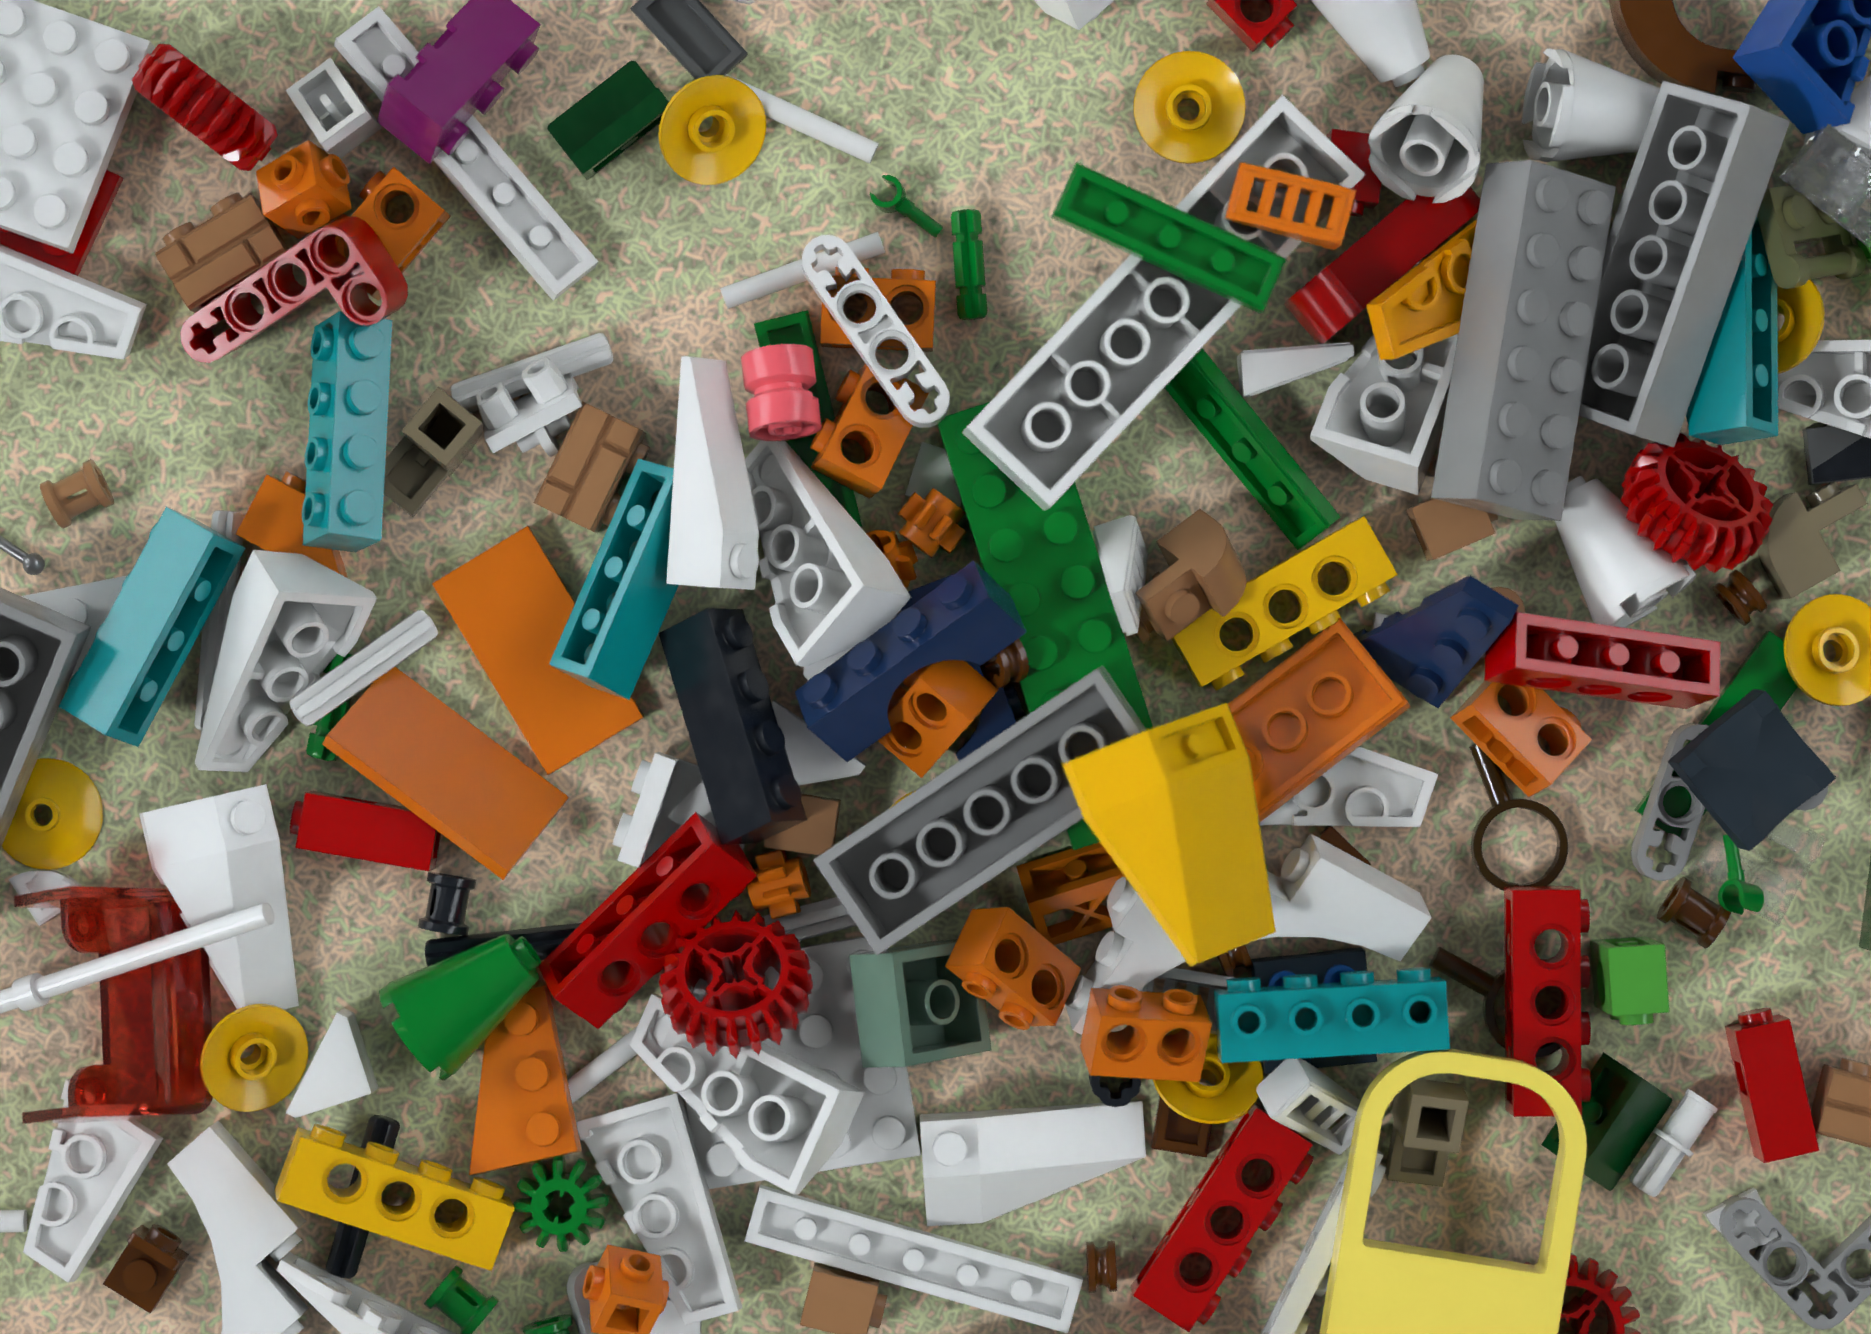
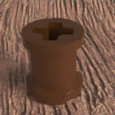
M1682 877L1674 884L1659 908L1657 919L1665 924L1672 921L1696 936L1697 943L1706 949L1716 940L1725 927L1731 912L1692 889V882Z

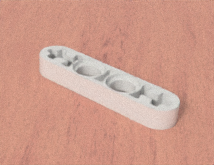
M820 235L813 238L805 246L802 254V269L807 281L901 415L911 425L919 428H930L939 424L946 417L950 404L949 391L945 382L850 247L841 238L833 235ZM822 249L828 255L838 252L842 256L837 261V267L845 281L853 273L859 278L857 281L844 285L835 297H831L827 292L837 288L836 281L827 270H821L818 273L813 270L818 264L816 253ZM863 293L870 296L876 305L874 316L865 323L850 321L843 312L845 301L854 294ZM888 339L902 342L909 352L906 363L898 369L889 370L882 367L875 357L877 347ZM917 365H920L924 373L915 375V381L922 391L928 393L935 390L939 394L934 400L936 411L928 414L923 408L915 412L910 408V405L914 402V393L906 382L899 390H896L892 384L906 378Z

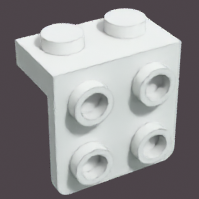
M662 752L654 754L652 763L645 760L641 761L631 792L640 794L633 816L623 813L612 845L621 847L617 861L639 868L681 827L667 816L702 781L698 765ZM739 844L741 849L743 850L745 844Z

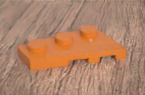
M547 986L530 989L485 1040L469 1175H479L582 1151L550 991Z

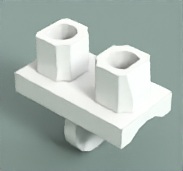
M544 357L530 364L522 371L523 380L531 393L513 401L503 383H495L476 394L477 405L482 416L484 438L492 453L514 442H517L523 453L538 445L542 446L549 457L558 453L560 446L555 436L570 428L571 422L567 414L582 407V403L577 393L578 385L572 374L562 375L548 357Z

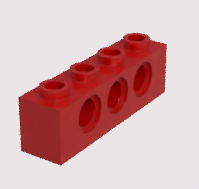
M1515 612L1511 622L1485 652L1484 681L1688 709L1720 697L1721 642Z
M695 812L541 962L538 967L553 998L599 1029L615 1013L622 1010L628 1000L654 975L664 969L665 955L679 952L675 945L676 937L691 940L696 935L697 926L704 929L707 923L732 899L739 896L757 876L740 845H722L717 827Z
M1504 886L1505 1057L1521 1060L1537 1067L1535 1057L1538 1049L1546 1043H1558L1562 1051L1561 1061L1554 1069L1544 1072L1564 1087L1577 1105L1582 1116V1102H1589L1591 1096L1589 1068H1582L1581 1045H1589L1591 1037L1588 1011H1581V989H1589L1590 986L1588 955H1581V933H1588L1590 927L1588 899H1581L1580 889L1572 886ZM1555 929L1561 938L1560 950L1552 958L1540 959L1535 951L1536 938L1545 930ZM1547 986H1557L1561 993L1559 1008L1552 1014L1540 1015L1535 1007V999L1538 992ZM1505 1082V1110L1513 1117L1554 1116L1549 1105L1538 1093L1522 1085Z
M1255 1103L1243 1115L1130 1286L1132 1295L1187 1332L1191 1331L1196 1321L1202 1325L1206 1324L1220 1303L1221 1296L1216 1294V1291L1226 1276L1230 1275L1236 1278L1249 1260L1252 1250L1247 1247V1244L1258 1228L1267 1231L1280 1213L1283 1203L1277 1200L1289 1181L1297 1185L1310 1168L1314 1156L1308 1153L1313 1146L1309 1138L1271 1119L1267 1111ZM1253 1159H1264L1271 1164V1175L1260 1186H1250L1242 1181L1243 1167ZM1222 1206H1233L1241 1214L1238 1226L1227 1233L1214 1230L1210 1224L1214 1211ZM1197 1252L1206 1255L1210 1259V1266L1207 1273L1201 1278L1189 1279L1179 1272L1180 1263L1188 1254Z

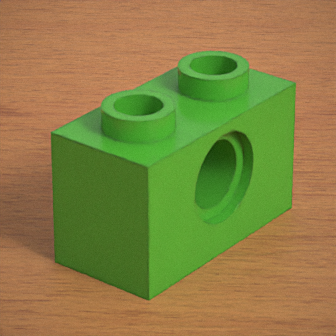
M1646 936L1590 940L1594 1007L1609 1014L1610 1019L1619 1020L1620 1025L1654 1023V1013L1670 1012L1664 943Z

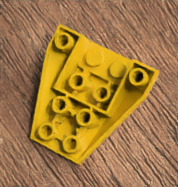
M1227 703L1146 730L1063 764L1084 820L1189 966L1276 932L1251 760Z

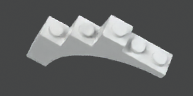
M1310 833L1300 848L1296 847L1288 854L1282 865L1280 877L1267 871L1276 932L1260 939L1272 937H1321L1360 945L1401 961L1432 917L1420 892ZM1121 877L1116 881L1107 899V909L1114 932L1110 931L1103 937L1096 951V960L1085 976L1079 975L1065 1004L1072 1030L1081 1035L1083 1033L1091 988L1110 989L1116 985H1125L1141 990L1153 979L1186 961L1126 877Z
M218 1120L169 1161L167 1165L192 1198L211 1239L221 1281V1334H298L304 1327L297 1319L303 1315L308 1307L265 1257L270 1255L275 1262H278L302 1241L295 1231L306 1220L295 1207L277 1201L275 1184Z

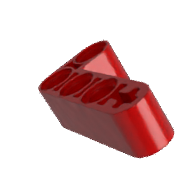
M1469 187L1462 196L1445 203H1432L1435 197L1416 195L1414 201L1406 199L1330 265L1326 266L1300 288L1284 305L1318 345L1324 344L1363 311L1368 303L1393 285L1424 256L1431 253L1479 211L1481 199L1476 192Z
M346 216L315 231L190 316L183 323L180 331L181 344L185 352L192 359L200 363L214 362L241 348L327 289L343 313L352 322L370 326L397 312L405 304L408 297V285L403 274L372 227L365 220L358 217ZM336 235L342 237L347 242L350 252L349 258L342 256L335 245ZM293 264L299 266L304 271L306 287L300 285L295 280ZM367 283L375 286L379 291L382 302L381 306L374 304L369 299ZM251 293L261 300L264 306L263 315L253 308L250 298ZM226 320L231 328L215 337L212 329L219 322Z

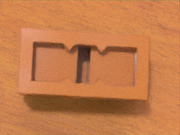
M392 167L386 175L382 171L377 172L367 182L359 194V197L364 201L351 215L365 220L372 227L401 273L406 270L451 217L395 167ZM399 195L410 196L414 202V212L410 219L400 224L391 223L386 214L389 202ZM342 214V215L339 216L335 221H337V220H339V219H341V218H344V217H346L347 215H346V214ZM336 235L335 245L342 256L349 258L350 252L347 242L342 237ZM367 283V293L379 301L381 299L379 291L375 286Z
M835 267V276L832 277L836 281L837 288L827 292L831 297H835L844 285L857 281L859 278L853 273L845 281L838 271V267ZM864 268L869 274V268ZM892 269L891 278H871L890 306L896 298L903 295L914 296L921 302L923 313L920 319L913 324L904 326L923 352H933L936 280H925V271L915 269ZM860 293L859 295L867 303V310L864 316L854 323H865L876 312L874 300L870 296ZM822 302L821 347L855 349ZM888 339L877 347V350L908 351L902 342L895 339Z
M865 364L858 373L850 369L844 377L834 398L841 402L842 405L834 421L827 418L824 419L821 424L822 429L816 433L810 448L818 452L811 466L812 469L870 499L882 489L913 425L901 415ZM906 378L893 382L892 384L896 390H899L906 382L914 393V402L910 405V408L914 412L922 408L929 392L925 393L919 385ZM866 391H877L885 396L889 405L888 414H876L869 409L865 400ZM843 439L855 440L862 446L865 453L864 463L855 464L844 457L841 450Z
M946 660L922 667L902 682L909 690L906 691L899 685L890 699L888 720L891 731L880 738L878 742L920 778L930 770L998 691L993 684L966 661Z
M1484 681L1450 717L1528 797L1552 785L1592 740L1581 729L1580 721L1571 711L1558 706L1543 689ZM1498 695L1508 701L1511 707V715L1505 713L1499 706ZM1538 735L1548 742L1551 751L1550 755L1540 748L1537 739Z
M1009 907L972 909L945 965L946 968L963 981L962 987L968 993L988 1001L1000 1011L999 1017L1003 1022L1021 1030H1028L1030 1026H1056L1081 970L1076 963Z
M1116 985L1110 989L1091 988L1080 1048L1090 1076L1200 1082L1212 1021L1201 995H1194L1186 990L1170 989L1165 993L1147 992L1125 985ZM1128 1025L1120 1031L1110 1032L1117 1026ZM1183 1028L1176 1034L1166 1035L1171 1030Z

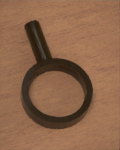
M1476 744L1470 746L1469 748L1492 805L1479 818L1472 833L1471 854L1477 870L1488 883L1503 891L1504 886H1548L1562 871L1568 855V839L1562 822L1551 809L1541 803L1528 799H1513L1503 771ZM1519 807L1534 811L1548 820L1553 827L1557 840L1554 860L1545 874L1533 882L1520 885L1497 877L1488 869L1482 855V839L1489 823L1503 811Z
M1438 947L1429 966L1484 996L1483 1017L1486 1027L1493 1039L1505 1048V1037L1497 1026L1494 1016V1002L1498 991L1505 983V969L1494 977L1451 952ZM1546 1043L1538 1049L1536 1057L1550 1055L1561 1048L1558 1043Z

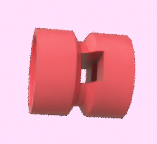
M799 344L768 345L755 348L741 356L744 389L754 395L746 403L748 428L751 438L762 441L794 440L810 436L822 429L819 399L812 396L811 391H808L817 383L812 348Z

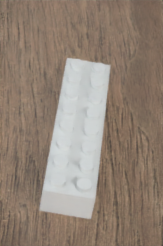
M1282 95L1175 208L1281 257L1287 258L1302 241L1224 219L1239 163L1243 162L1325 181L1350 189L1365 174ZM1253 182L1246 210L1257 212L1264 183ZM1276 188L1269 216L1280 217L1286 189ZM1299 194L1292 221L1303 223L1310 196ZM1322 201L1316 226L1330 212L1331 202ZM1130 255L962 433L1045 511L1061 497L1241 305L1136 256Z

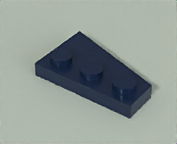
M1469 575L1424 598L1419 607L1403 615L1398 611L1384 618L1381 626L1369 632L1362 629L1354 633V635L1389 679L1409 690L1416 697L1439 708L1511 622L1519 605Z

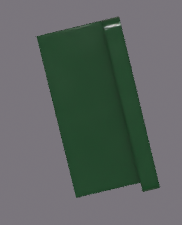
M629 61L548 125V131L585 179L589 180L657 127L669 101L660 89L655 87L637 62Z
M1603 1052L1590 1071V1101L1582 1102L1581 1117L1585 1126L1587 1140L1584 1175L1611 1191L1671 1105L1672 1098ZM1557 1122L1541 1144L1556 1156L1559 1147Z

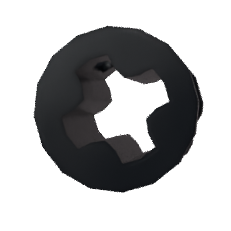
M428 872L427 881L431 883L426 916L419 919L418 928L468 936L469 927L464 924L469 892L475 889L476 880Z
M1089 1074L1093 1093L1107 1106H1126L1140 1092L1141 1079L1130 1078L1129 1082L1120 1084L1119 1092L1111 1093L1107 1083L1099 1082L1100 1076H1090Z

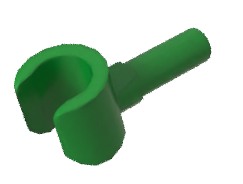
M883 175L884 181L897 188V194L893 200L882 202L870 192L871 200L875 206L885 213H900L936 238L943 226L906 198L905 189L896 177Z
M1723 835L1728 880L1722 884L1719 890V904L1727 911L1740 915L1744 913V909L1759 912L1764 904V893L1759 886L1745 882L1739 848L1728 835Z

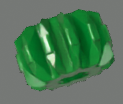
M564 1155L554 1157L552 1175L544 1163L537 1161L532 1165V1171L538 1182L524 1177L519 1180L517 1188L530 1197L515 1200L513 1203L514 1211L519 1213L531 1212L532 1215L526 1218L519 1228L522 1233H527L538 1225L542 1232L537 1238V1246L544 1248L551 1234L557 1235L559 1251L566 1252L570 1246V1232L580 1244L586 1245L590 1242L591 1236L585 1224L598 1229L603 1227L606 1219L592 1209L607 1206L610 1198L607 1194L590 1193L591 1190L597 1188L602 1183L603 1179L600 1173L593 1174L586 1181L580 1178L587 1164L584 1159L579 1158L574 1164L571 1173L566 1172ZM560 1190V1197H563L565 1192H568L573 1197L574 1201L569 1207L571 1215L563 1216L562 1209L559 1210L558 1214H554L549 1209V1204L554 1198L553 1191Z

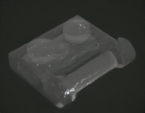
M1708 812L1694 839L1686 865L1680 874L1718 894L1722 884L1728 880V868L1723 835L1726 834L1721 832L1722 828ZM1781 821L1767 835V838L1794 852L1787 867L1754 849L1747 851L1739 848L1745 882L1759 886L1764 893L1762 909L1759 912H1750L1778 926L1810 866L1819 856L1825 843V836L1811 829L1803 832L1784 821Z

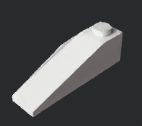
M1458 334L1392 360H1380L1375 338L1372 335L1362 347L1360 356L1344 374L1340 373L1329 386L1310 434V440L1362 478L1419 495L1443 428Z
M1819 340L1816 347L1803 362L1786 372L1778 374V409L1871 439V340Z
M681 356L666 584L755 590L756 571L759 565V531L726 361Z
M760 440L745 459L757 526L765 558L759 561L762 578L769 579L772 585L776 604L771 606L769 610L773 626L795 664L806 667L852 648L889 623L911 596L887 557L786 441Z
M252 550L231 600L195 759V765L198 770L248 772L288 725L289 722L286 714L291 710L289 704L291 698L320 679V674L337 654L345 657L355 646L377 600L373 591L303 554Z
M267 784L140 813L152 870L160 883L167 886L181 909L182 913H180V916L188 928L262 903H268L273 909L275 916L273 924L203 947L210 958V966L236 1009L253 1004H269L282 1009L299 1006L280 840Z
M651 994L629 1046L672 1092H678L699 1114V1120L710 1132H715L735 1153L734 1157L747 1171L793 1195H798L842 1144L865 1092L809 1063L762 1043L759 1055L751 1049V1046L741 1047V1051L736 1059L729 1053V1048L723 1046L714 1057L707 1051L705 1042L693 1048L687 1042L685 1033L678 1035L672 1028L670 1018L664 1013L661 999L663 997Z
M1130 1101L1126 1106L1120 1107L1107 1106L1104 1103L920 1114L927 1226L984 1223L1146 1157L1143 1101Z
M291 1252L281 1259L276 1269L341 1334H456L344 1278L334 1276L325 1269Z

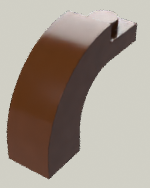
M1609 0L1612 19L1623 46L1638 66L1660 84L1666 81L1714 94L1716 81L1719 79L1723 80L1722 89L1743 93L1756 92L1757 84L1733 59L1737 50L1713 47L1692 36L1680 22L1673 0Z

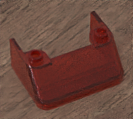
M68 886L14 896V907L60 908L61 929L67 944L79 953L98 954L99 957L188 928L180 916V913H182L181 909L168 889ZM202 947L100 981L103 1065L84 1066L73 1074L68 1086V1107L22 1112V1124L100 1122L198 1114L206 1110L213 1097L207 1091L200 1071L202 1049L212 1031L209 956L205 949Z

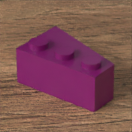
M469 0L447 23V30L433 46L427 43L418 52L415 58L419 62L407 76L402 78L397 74L387 84L377 122L429 164L432 163L442 150L446 154L451 155L469 133L470 129L464 124L475 111L478 110L485 115L498 101L505 90L499 83L511 69L519 75L536 56L539 47L534 44L541 24L511 0Z

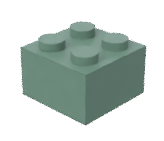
M957 939L929 941L888 948L878 955L874 951L849 955L862 1068L908 1067L992 1050L986 1000L968 993L962 987L963 981L945 967Z

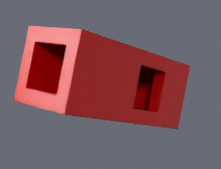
M309 791L305 792L304 802H295L290 821V834L298 835L295 847L298 849L423 871H431L436 867L441 833L403 806Z
M1759 1008L1739 1013V1023L1725 1026L1754 1157L1763 1163L1819 1151L1790 1019L1780 1014L1772 1015L1771 1008Z

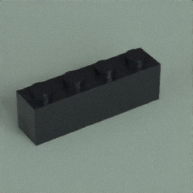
M706 608L658 633L721 844L759 843L806 821L807 817L801 801V789L792 772L785 749V737L778 726L769 696V685L762 673L753 644L752 629L746 621L743 609Z

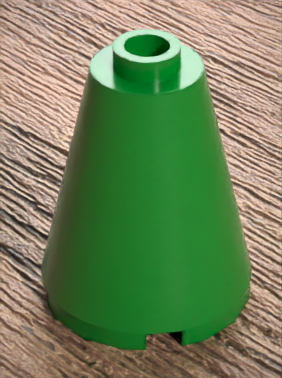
M506 933L389 982L387 986L379 991L380 1002L383 1009L393 1003L400 1016L391 1022L395 1031L425 1069L431 1073L437 1067H440L439 1079L445 1081L457 1073L539 980L536 967L541 964V960L527 939L521 936L515 940Z

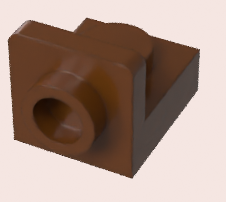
M153 1224L150 1229L141 1225L132 1232L127 1240L128 1245L103 1283L148 1313L154 1311L189 1255L179 1248L182 1241L177 1235L156 1224Z

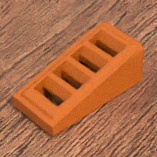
M1240 162L1224 219L1336 250L1342 244L1356 190ZM1254 181L1264 183L1257 212L1246 210ZM1277 187L1287 190L1279 218L1269 216ZM1299 194L1310 196L1303 223L1292 221ZM1323 200L1332 203L1326 229L1316 227Z

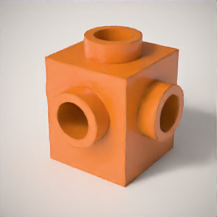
M310 140L291 149L256 171L263 216L297 239L304 237L352 209L347 185L350 182V176L345 164L338 156L328 154Z
M607 1245L597 1266L591 1265L588 1268L583 1284V1297L590 1301L591 1332L598 1334H650L657 1318L665 1309L669 1295V1283L662 1279L660 1255L613 1245Z

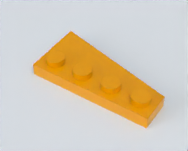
M1477 219L1366 305L1380 360L1397 359L1459 334Z

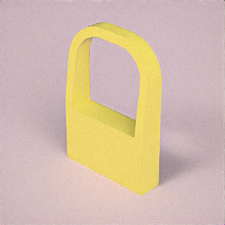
M1455 1049L1418 1051L1408 1054L1391 1063L1375 1077L1360 1101L1355 1118L1320 1334H1558L1587 1152L1586 1132L1581 1114L1572 1097L1563 1086L1543 1070L1524 1061ZM1432 1074H1458L1522 1085L1538 1093L1549 1105L1558 1126L1559 1147L1539 1259L1536 1264H1525L1363 1238L1382 1120L1393 1098L1405 1086L1421 1077Z

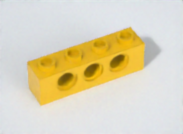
M1365 516L1359 517L1247 581L1239 602L1224 617L1211 608L1171 639L1197 685L1203 687L1211 682L1215 691L1244 675L1240 665L1260 655L1265 663L1292 648L1293 645L1288 637L1308 627L1312 635L1338 622L1341 616L1337 609L1357 599L1360 606L1363 607L1387 594L1391 590L1386 581L1398 574ZM1329 562L1341 566L1347 577L1344 589L1337 595L1325 593L1318 584L1319 570ZM1280 590L1292 593L1298 602L1296 616L1287 623L1276 621L1269 612V601ZM1231 618H1238L1244 621L1250 631L1247 645L1238 651L1227 649L1220 639L1222 625Z
M314 1124L312 1131L300 1127L297 1128L275 1188L278 1202L492 1271L515 1209L510 1197L503 1195L506 1189L504 1186L481 1177H474L472 1184L451 1178L452 1169L430 1160L421 1159L419 1166L397 1160L400 1154L398 1151L379 1143L368 1142L365 1149L344 1142L346 1134L328 1126ZM351 1164L359 1170L358 1178L354 1184L347 1188H336L329 1184L328 1175L337 1165ZM402 1181L412 1187V1192L405 1203L391 1206L381 1200L383 1190L390 1183ZM457 1199L464 1203V1212L455 1222L442 1223L435 1218V1211L443 1201Z

